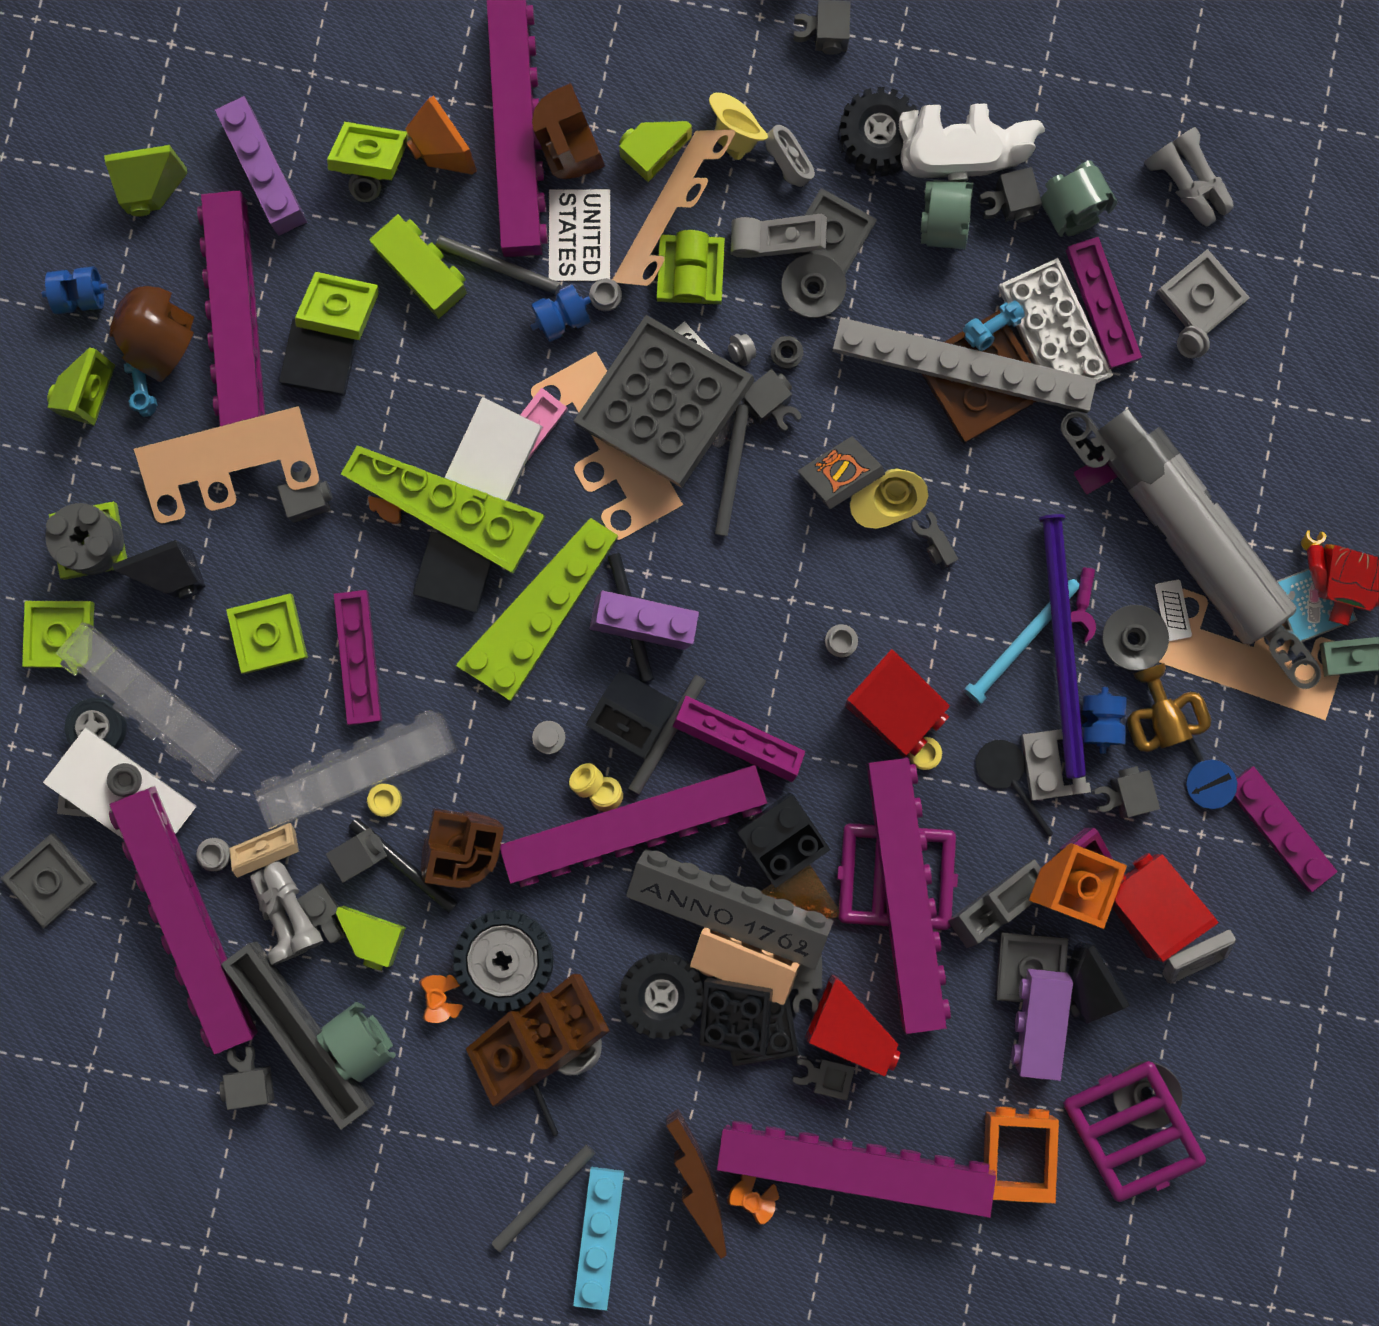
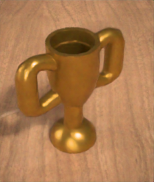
M1165 663L1133 674L1135 679L1148 684L1155 703L1152 705V708L1136 710L1127 718V727L1134 745L1140 751L1150 752L1159 746L1160 748H1165L1193 738L1192 735L1202 734L1211 727V716L1204 698L1199 693L1187 692L1175 700L1167 699L1160 680L1166 669ZM1188 702L1193 707L1198 725L1188 724L1181 711V708ZM1140 719H1152L1156 735L1149 742L1144 734Z

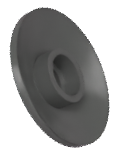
M806 254L796 258L786 268L781 283L782 295L787 305L795 313L807 318H821L834 312L841 305L847 288L845 274L841 267L833 259L822 254ZM814 284L818 286L819 292L811 294L808 292L807 287Z
M1128 605L1116 610L1107 619L1102 632V642L1106 654L1116 665L1127 670L1140 671L1154 666L1163 658L1169 644V632L1163 618L1153 609L1143 605ZM1130 633L1137 635L1138 642L1136 645L1128 642L1127 638Z
M1147 1061L1131 1064L1128 1067H1126L1121 1073ZM1153 1062L1178 1108L1181 1109L1183 1093L1177 1077L1165 1066ZM1143 1078L1113 1092L1115 1106L1119 1112L1151 1098L1142 1093L1144 1087H1151L1147 1078ZM1161 1108L1130 1123L1144 1129H1156L1169 1124L1170 1120L1164 1109Z

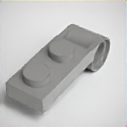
M821 213L766 221L749 217L733 219L731 255L741 258L824 250L826 249L827 217Z

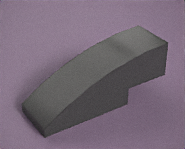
M1035 859L1000 881L948 920L966 948L979 944L1000 926L1009 923L1034 903L1029 901L1041 869Z

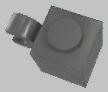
M818 0L816 17L796 14L794 24L804 25L806 30L802 32L794 31L793 40L805 42L812 35L816 34L815 51H822L829 55L839 54L841 51L847 52L850 39L851 1Z
M1032 167L1001 174L995 185L997 192H984L978 199L979 203L989 201L994 206L993 209L984 211V219L996 217L1002 208L1005 222L1015 220L1016 223H1022L1031 220L1042 205Z
M772 369L754 382L741 400L743 405L750 406L749 412L760 425L770 417H773L777 427L783 433L788 431V426L783 422L785 416H793L797 422L801 421L802 418L796 408L785 406L791 401V384L783 374L780 373L777 376Z
M301 461L303 464L302 470L293 472L291 467V476L297 482H306L310 478L311 469L307 463ZM319 478V482L316 485L299 490H292L288 484L278 486L287 518L293 523L331 511L328 501L333 500V496L327 481L322 482Z
M1138 766L1119 770V777L1110 779L1113 790L1105 786L1092 790V795L1103 793L1107 796V803L1104 806L1096 807L1097 812H1107L1118 806L1120 817L1128 818L1160 809L1150 770L1139 772Z
M253 1045L245 1047V1060L237 1058L235 1048H231L227 1052L229 1064L238 1070L223 1075V1081L220 1082V1097L222 1102H226L227 1110L268 1104L275 1099L271 1067L255 1068V1049Z

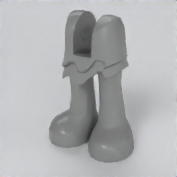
M1194 127L1144 161V164L1150 171L1165 170L1179 188V191L1175 193L1181 198V202L1190 209L1201 224L1207 227L1216 221V216L1206 200L1209 199L1215 209L1222 215L1228 214L1233 209V200L1221 177H1216L1209 167L1199 145L1201 135L1197 128ZM1179 154L1190 164L1199 181H1193Z
M270 863L264 870H259L250 876L258 899L259 910L262 911L264 920L270 919L277 933L278 944L268 953V960L271 966L299 956L324 942L320 932L313 926L296 898L299 889L282 863Z

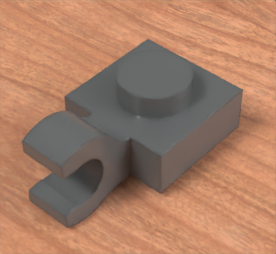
M929 512L926 514L929 528H920L917 521L914 520L911 522V529L917 536L928 539L929 547L926 548V551L934 565L940 564L942 570L955 564L958 557L944 532L940 531L935 515Z
M324 883L319 884L297 899L315 928L321 926L330 944H335L346 937L344 931L334 918L339 906Z

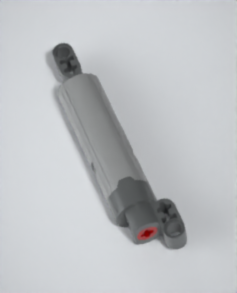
M1130 409L1120 413L1101 429L1085 413L1071 412L1067 414L1062 420L1061 431L1082 461L1093 468L1109 465L1154 527L1156 526L1159 532L1167 537L1165 539L1167 544L1243 644L1250 645L1265 636L1269 641L1271 655L1292 683L1302 689L1314 687L1321 678V670L1317 661L1293 631L1282 626L1286 620L1294 615L1297 607L1220 505L1212 502L1211 495L1205 485L1161 427L1148 434ZM1075 417L1082 418L1086 423L1085 432L1080 436L1072 435L1068 428L1069 422ZM1092 432L1096 435L1095 438L1090 439L1094 446H1104L1105 451L1102 452L1104 458L1102 461L1089 458L1092 450L1088 444H1084L1082 448L1078 444V442L1087 439ZM1279 638H1283L1285 641L1292 639L1293 642L1290 646L1296 657L1300 652H1303L1304 655L1295 658L1287 666L1285 662L1291 661L1290 656L1285 650H1280L1279 652L1276 650L1279 646L1277 640ZM1301 664H1309L1315 669V673L1311 679L1300 680L1295 676L1296 668Z

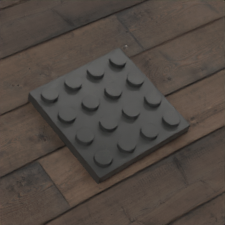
M645 315L574 419V423L579 428L682 488L755 379L752 374Z

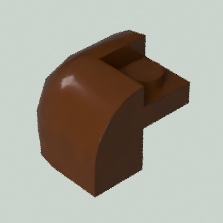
M569 83L544 96L534 109L532 124L552 174L557 178L571 179L605 167L572 84Z
M137 287L128 292L118 303L110 326L109 337H114L117 346L124 354L122 357L124 361L155 380L162 382L179 363L192 339L194 332L190 329L194 316L169 302L172 292L160 287Z
M433 808L428 835L424 839L421 874L424 883L464 888L471 887L472 884L483 880L490 872H493L497 863L504 826L498 820L468 811L460 813Z

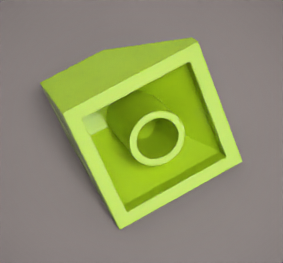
M170 145L104 155L105 164L118 203L128 215L131 214L132 216H146L151 213L150 211L160 210L187 175L186 166Z
M89 347L58 376L56 384L50 387L47 395L49 403L47 408L58 415L95 426L115 364L98 350Z

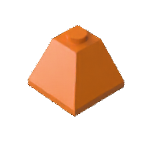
M433 95L425 102L405 128L410 139L406 142V145L415 159L421 157L429 167L472 175L477 170L470 148Z
M1070 843L1040 869L1029 901L1104 929L1127 865Z

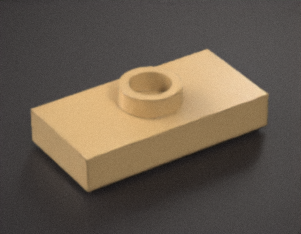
M291 823L229 848L232 871L237 878L299 852L296 831Z

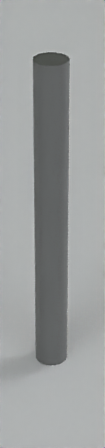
M442 235L437 240L436 247L552 294L556 295L559 290L560 282Z
M738 404L736 407L715 534L728 536L750 406Z
M695 674L628 787L629 789L640 795L678 730L672 726L685 696H689L696 700L706 683L705 679Z
M586 1144L491 1242L497 1251L502 1252L596 1154L589 1145Z

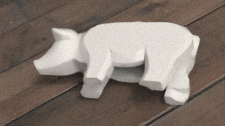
M987 104L970 105L966 124H954L943 129L940 121L941 105H925L921 108L920 113L919 110L901 113L899 131L904 141L900 159L904 171H907L914 177H948V181L965 182L968 181V176L988 175L1006 168L1016 167L1026 161L1036 148L1034 144L1036 137L1044 133L1045 128L1040 121L1031 120L1019 122L1007 129H1002L990 121Z

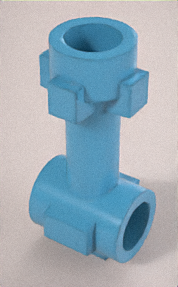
M1015 300L1009 304L1005 302L1000 306L1001 313L983 324L978 318L972 319L963 329L965 339L972 347L976 346L979 351L987 349L995 340V337L992 335L994 332L1007 324L1015 327L1021 323V319L1025 317L1022 306Z
M126 362L124 370L127 374L132 373L135 391L129 400L130 408L138 411L143 417L151 416L156 411L158 405L157 399L148 394L146 375Z

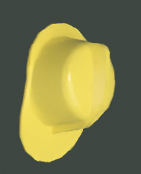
M713 93L710 95L709 103L717 116L715 130H735V135L726 150L735 160L742 159L745 153H749L758 141H764L768 138L767 133L759 125L750 110L739 100L724 93ZM725 135L717 141L723 148L728 141V136Z
M901 469L888 470L884 476L852 495L850 501L851 515L857 523L873 529L886 527L918 514L926 505L928 499L927 485L914 472Z

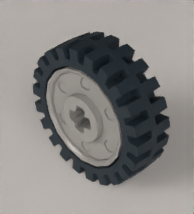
M511 910L492 911L472 921L460 935L453 955V968L456 973V980L466 996H469L473 1002L484 1006V1008L498 1011L520 1008L537 997L548 984L554 964L552 944L545 930L528 915ZM499 951H503L505 956L511 955L512 962L508 963V969H504L502 964H496L495 958L500 957Z

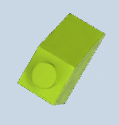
M688 121L640 123L635 130L630 128L619 141L620 157L649 182L692 138V125Z
M339 906L336 915L356 957L364 959L363 965L382 971L383 966H392L406 927L346 906Z

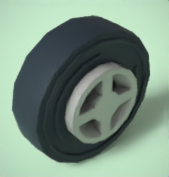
M89 698L80 701L71 708L65 720L64 731L70 745L87 728L117 749L126 736L127 723L124 713L116 704L103 698Z

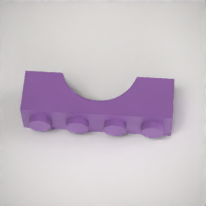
M245 96L216 109V114L255 194L278 236L307 223L299 203L283 175L254 111Z

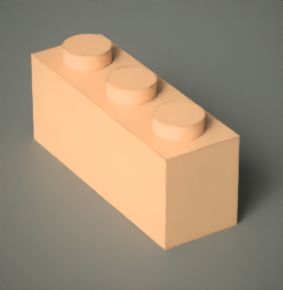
M704 927L690 967L699 970L706 976L717 977L725 981L773 989L772 1002L784 1005L792 990L801 964Z

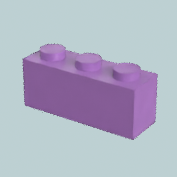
M602 590L595 598L590 630L686 650L694 642L699 612Z
M1027 969L1026 979L1020 980L1019 998L1023 999L1022 1012L1017 1011L1015 1018V1031L1019 1032L1018 1044H1013L1011 1051V1063L1016 1066L1020 1077L1061 1081L1073 981L1068 973Z

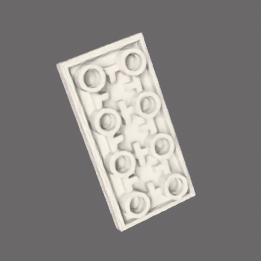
M1058 258L999 284L998 289L1004 302L1009 304L1015 300L1024 310L1025 317L1021 319V323L1016 328L1033 364L1097 379L1096 384L1113 376Z
M482 397L445 478L508 501L543 426Z
M87 728L81 732L43 782L121 838L123 836L120 829L116 830L110 821L109 811H111L109 804L125 797L113 794L107 785L108 773L118 764L129 763L140 771L142 784L136 793L153 786L156 787L175 834L196 808L195 804ZM121 774L118 781L121 785L128 786L131 783V777L128 774Z

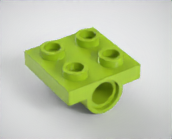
M683 230L677 232L676 235H661L659 256L664 257V262L658 271L657 302L722 305L725 238L709 237L707 233L697 230Z

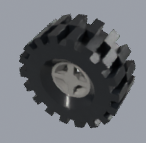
M877 87V92L873 94L871 88L866 89L862 97L856 94L852 98L851 104L847 103L844 108L838 131L839 149L841 153H846L845 160L848 164L852 161L855 163L854 169L858 172L865 168L868 169L867 175L874 176L875 171H880L881 176H888L889 170L892 169L896 173L901 169L902 163L900 158L904 140L899 131V118L901 113L917 110L915 105L909 107L910 99L905 94L899 99L897 97L898 90L891 89L890 94L884 93L885 87ZM877 136H882V137H884V139H882V138H876V139H875V137H877Z
M668 952L652 953L637 960L626 972L619 993L620 1007L626 1017V1021L635 1028V1031L640 1034L644 1033L653 1039L655 1037L670 1039L672 1036L683 1034L686 1029H690L694 1025L695 1020L702 1011L704 992L701 978L698 972L693 967H690L689 962L676 954L672 955L668 954Z

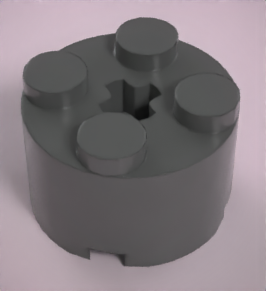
M75 503L67 505L51 516L46 523L45 539L50 555L60 565L78 573L97 575L113 567L112 564L117 562L116 559L124 547V535L118 522L109 514L90 504Z

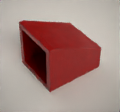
M893 649L887 653L848 697L844 705L903 758L909 752L915 757L928 742L923 736L930 728H933L936 732L949 718L945 711L950 707Z
M1146 853L1133 862L1135 868L1123 876L1112 906L1145 956L1161 962L1170 958L1219 923L1163 854H1154L1152 856L1150 853Z
M831 975L818 1004V1010L815 1012L805 1037L807 1041L830 1053L886 1076L888 1069L893 1071L898 1063L901 1054L897 1050L899 1044L838 977Z

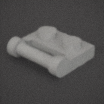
M1062 729L1020 735L1030 801L1091 792L1090 782L1086 783L1085 777L1072 779L1073 785L1064 786L1057 740L1063 739Z

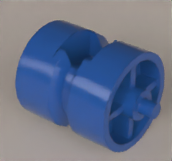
M95 266L75 268L73 274L68 270L50 271L45 276L46 291H42L41 294L43 298L47 297L49 306L54 314L72 313L76 311L77 307L82 311L102 309L104 306L103 290H108V284H102L100 274Z
M571 284L559 290L555 302L549 298L546 300L542 298L531 304L536 318L534 319L535 323L530 326L532 330L538 328L540 331L543 330L550 343L563 337L562 333H565V325L579 329L591 323L586 311V305L591 303L589 296L584 299L582 296L579 297L576 289Z
M1102 687V691L1098 695L1083 696L1082 715L1088 718L1087 722L1082 724L1083 743L1096 744V747H1100V754H1106V749L1110 745H1125L1126 726L1121 723V719L1126 716V697L1112 696V694L1108 693V687Z

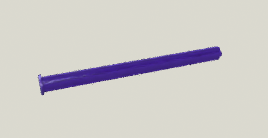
M1051 514L1039 517V522L1043 523L1066 776L1070 779L1085 777L1086 770L1062 521L1066 517L1063 514Z

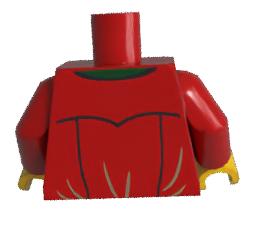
M1308 530L1302 538L1301 545L1307 551L1308 567L1314 588L1318 591V597L1334 602L1328 621L1349 626L1354 608L1372 611L1374 607H1379V557L1333 544H1325L1323 548L1322 544L1326 539V534L1320 532L1317 536V541L1310 537V531Z

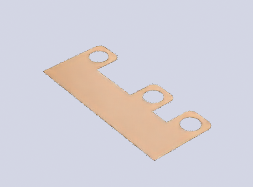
M735 130L695 131L612 280L617 283L648 286L653 282L664 262V257L650 254L676 208H691L698 202L708 183V179L694 178L697 170L704 159H719L724 155L735 135ZM728 136L725 147L720 152L713 153L716 142L721 137ZM701 184L698 195L692 201L687 202L686 196L689 190L694 185ZM654 261L657 262L654 274L644 280L643 273L647 266Z
M594 352L532 387L531 394L534 398L541 387L554 385L561 392L559 401L565 406L573 402L578 412H580L607 370L597 352ZM593 435L592 437L600 450L575 464V473L585 490L593 492L617 479L626 495V499L607 508L601 515L606 528L618 535L617 540L625 538L683 505L669 480ZM590 462H598L604 468L603 478L595 483L587 481L583 475L584 467ZM625 510L630 514L631 525L626 530L619 531L612 527L610 519L615 511Z
M299 406L134 449L154 518L159 523H166L184 517L185 508L178 485L198 481L206 508L214 511L233 506L236 502V495L229 472L281 460L287 484L292 490L311 487L319 482V474ZM297 461L307 463L311 469V476L306 482H297L291 476V467ZM214 482L223 483L228 490V497L222 503L213 502L208 495V488ZM170 495L176 500L177 510L173 515L166 516L159 511L157 502L161 496Z
M1182 589L1184 598H1194L1199 604L1198 614L1193 618H1188L1192 636L1169 641L1167 651L1159 663H1165V665L1326 720L1340 675L1324 677L1323 665L1318 660V652L1321 643L1332 642L1333 640L1324 637L1316 639L1311 654L1320 667L1321 678L1312 688H1299L1292 683L1273 658L1264 637L1255 641L1254 647L1200 629L1208 606V600L1203 595ZM1291 639L1285 641L1276 650L1278 652L1285 650L1288 654ZM1292 660L1289 662H1285L1286 665L1289 666ZM1301 664L1295 670V676L1300 680L1311 679L1315 673V669L1309 664L1307 666Z

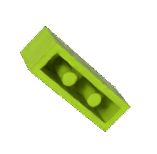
M397 214L372 236L369 241L381 258L439 319L467 294L463 284L466 279L455 266L448 268L441 261L444 255L432 242L427 245L420 238L423 233L411 219L405 222Z

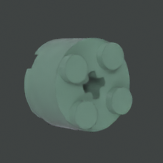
M1091 160L1080 164L1074 172L1065 177L1060 174L1051 178L1045 184L1048 190L1041 197L1042 206L1060 237L1063 236L1064 232L1069 237L1093 227L1100 222L1099 214L1106 210L1109 215L1118 203L1101 171Z
M944 180L926 182L925 212L922 213L921 244H927L929 247L966 250L973 183Z
M355 1002L325 1024L321 1029L322 1032L316 1037L321 1047L326 1052L331 1051L337 1060L334 1064L335 1068L344 1080L352 1077L356 1081L362 1082L395 1058L396 1054L395 1052L388 1051L393 1047V1044L386 1031L373 1015L368 1019L362 1013L366 1007L359 1002Z

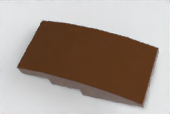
M572 974L550 993L541 992L520 1011H510L470 1044L466 1051L492 1106L497 1107L557 1071L609 1033L610 1030L582 975Z
M679 1109L667 1116L666 1127L680 1146V1149L674 1154V1164L688 1184L682 1188V1201L720 1259L727 1256L720 1205L714 1184L698 1143Z

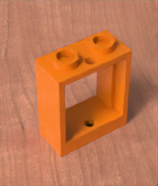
M995 1107V1112H986L984 1163L990 1165L989 1170H995L996 1172L993 1200L1056 1204L1059 1120L1049 1115V1110L1029 1109V1114H1018L1015 1108ZM999 1125L1046 1128L1044 1183L997 1181Z

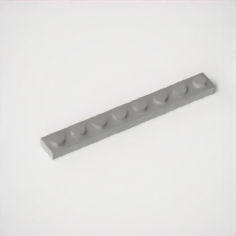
M840 318L832 351L1083 413L1090 411L1097 379L845 318Z

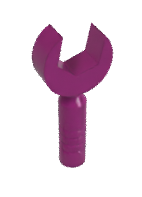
M1083 567L1076 600L1077 611L1071 612L1072 623H1080L1086 630L1082 644L1089 641L1096 631L1094 618L1085 612L1090 603L1095 569Z

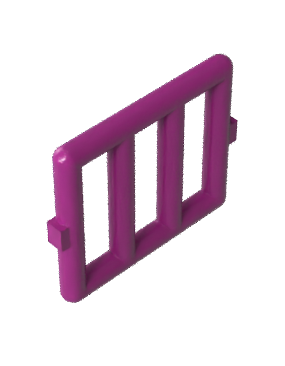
M846 824L843 829L841 866L837 867V879L840 880L839 921L846 924L888 926L877 840L872 912L852 910L856 837L876 838L875 825ZM919 828V831H925L927 842L942 843L939 914L937 918H931L933 929L947 930L951 927L948 920L952 918L953 887H957L958 874H954L956 834L952 830Z
M1151 1061L1144 1062L1114 1077L1110 1073L1098 1080L1099 1084L1064 1101L1066 1112L1112 1197L1117 1202H1123L1156 1187L1157 1191L1170 1186V1180L1195 1170L1206 1163L1204 1153L1157 1067ZM1143 1078L1148 1079L1156 1094L1155 1096L1089 1126L1080 1109L1081 1107ZM1161 1108L1164 1109L1173 1126L1107 1156L1105 1155L1096 1139L1097 1137ZM1180 1138L1189 1157L1124 1186L1121 1185L1113 1170L1114 1167Z

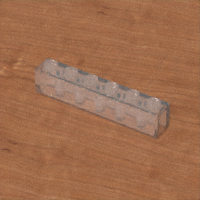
M82 622L56 652L63 659L60 664L67 671L75 676L78 673L89 680L86 686L100 697L106 694L115 702L112 707L119 714L127 719L130 716L134 717L141 723L138 727L141 732L152 740L158 737L167 745L164 750L177 761H181L183 758L193 767L190 771L205 783L208 779L211 782L218 781L243 752L240 747L91 624Z
M433 710L423 712L414 717L415 723L403 727L402 723L395 724L384 729L385 735L375 740L371 736L362 738L353 743L354 749L345 753H342L341 749L323 755V762L311 766L310 762L304 763L291 769L293 773L291 776L281 779L277 775L262 781V788L253 792L268 829L281 827L458 751L444 715L440 712L434 714Z

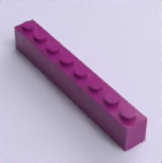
M487 0L501 249L504 257L543 255L542 244H548L547 225L541 224L540 213L546 212L545 193H539L538 181H544L543 161H537L536 150H542L534 133L532 124L534 109L539 103V98L533 99V87H538L537 67H531V56H537L535 36H529V25H535L533 5H527V0Z
M240 190L201 194L202 206L197 207L199 223L201 226H204V237L200 238V249L202 256L206 257L207 269H203L202 275L204 286L206 289H209L210 300L205 301V311L207 319L211 320L212 332L208 333V345L210 351L214 352L215 364L210 366V373L213 384H217V396L213 397V408L215 415L219 416L220 426L265 415L248 203Z
M909 758L867 763L866 767L902 1029L906 1034L947 1029L946 1020L951 1019L948 999H942L941 986L946 985L944 966H938L936 952H941V940L939 932H933L931 918H937L934 898H928L927 885L932 884L930 865H924L922 851H927V840L925 831H919L917 818L923 817L920 797H914L913 784H918L916 765H910Z
M754 765L501 844L500 851L510 884L519 882L521 888L539 882L538 875L551 872L552 878L571 872L570 865L583 862L584 868L603 862L602 855L611 852L615 853L616 858L635 852L634 845L646 842L649 848L667 842L665 836L678 832L681 838L699 832L697 826L710 822L711 828L729 823V816L742 812L743 818L761 813V806L767 804L756 766Z
M150 787L110 803V821L116 830L120 829L125 841L122 842L123 852L129 861L133 860L138 872L135 874L136 883L142 892L146 891L151 903L148 905L149 914L154 923H159L164 934L161 936L162 945L166 953L172 954L177 965L174 967L175 976L179 984L185 985L190 996L187 998L188 1007L192 1015L198 1016L203 1028L200 1029V1034L205 1046H211L213 1054H217L253 1039L258 1031L241 991L221 965L227 960L226 954L156 787Z
M732 1121V1126L726 1125L722 1131L718 1171L991 1218L996 1172L995 1170H989L990 1165L987 1163L969 1161L968 1166L955 1164V1158L935 1155L934 1160L920 1158V1152L901 1149L900 1154L886 1152V1146L878 1144H866V1148L852 1146L853 1141L842 1138H833L832 1143L819 1141V1135L799 1132V1137L785 1135L786 1130L782 1128L766 1127L765 1131L754 1130L751 1123Z

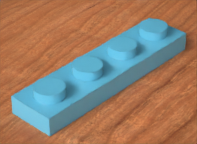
M590 1168L573 1304L575 1307L607 1311L624 1171Z

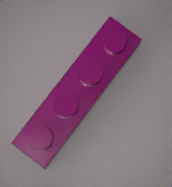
M1099 237L1068 246L1065 251L1109 369L1112 370L1139 361L1142 356Z
M367 590L335 593L334 604L347 725L382 722L369 592Z
M685 696L672 726L792 783L798 775L805 754L804 750L689 696Z
M1254 766L1249 767L1236 777L1238 786L1237 793L1234 796L1235 801L1308 892H1313L1338 872Z

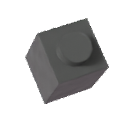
M369 827L326 853V856L343 883L386 857L387 854L384 851L381 839Z

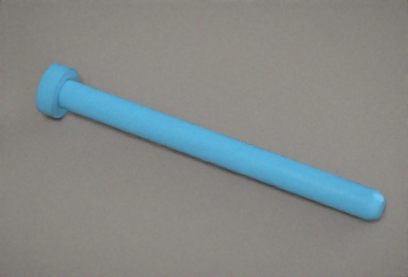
M1075 579L1068 581L1069 599L1079 589L1080 584ZM1050 602L975 685L969 683L964 688V692L969 698L979 705L987 699L984 695L985 692L1052 619Z

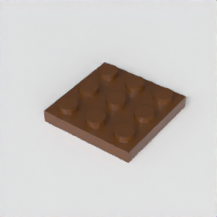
M1000 310L981 320L983 324L1000 314ZM1008 324L992 334L995 337L994 342L990 347L982 351L1031 363ZM963 331L945 341V343L978 350L976 346L972 347L967 342ZM922 374L963 444L1037 403V401Z

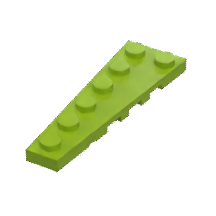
M358 445L341 472V475L512 573L515 572L546 516L539 512L437 476Z
M590 518L460 659L456 666L512 701L618 539V535Z

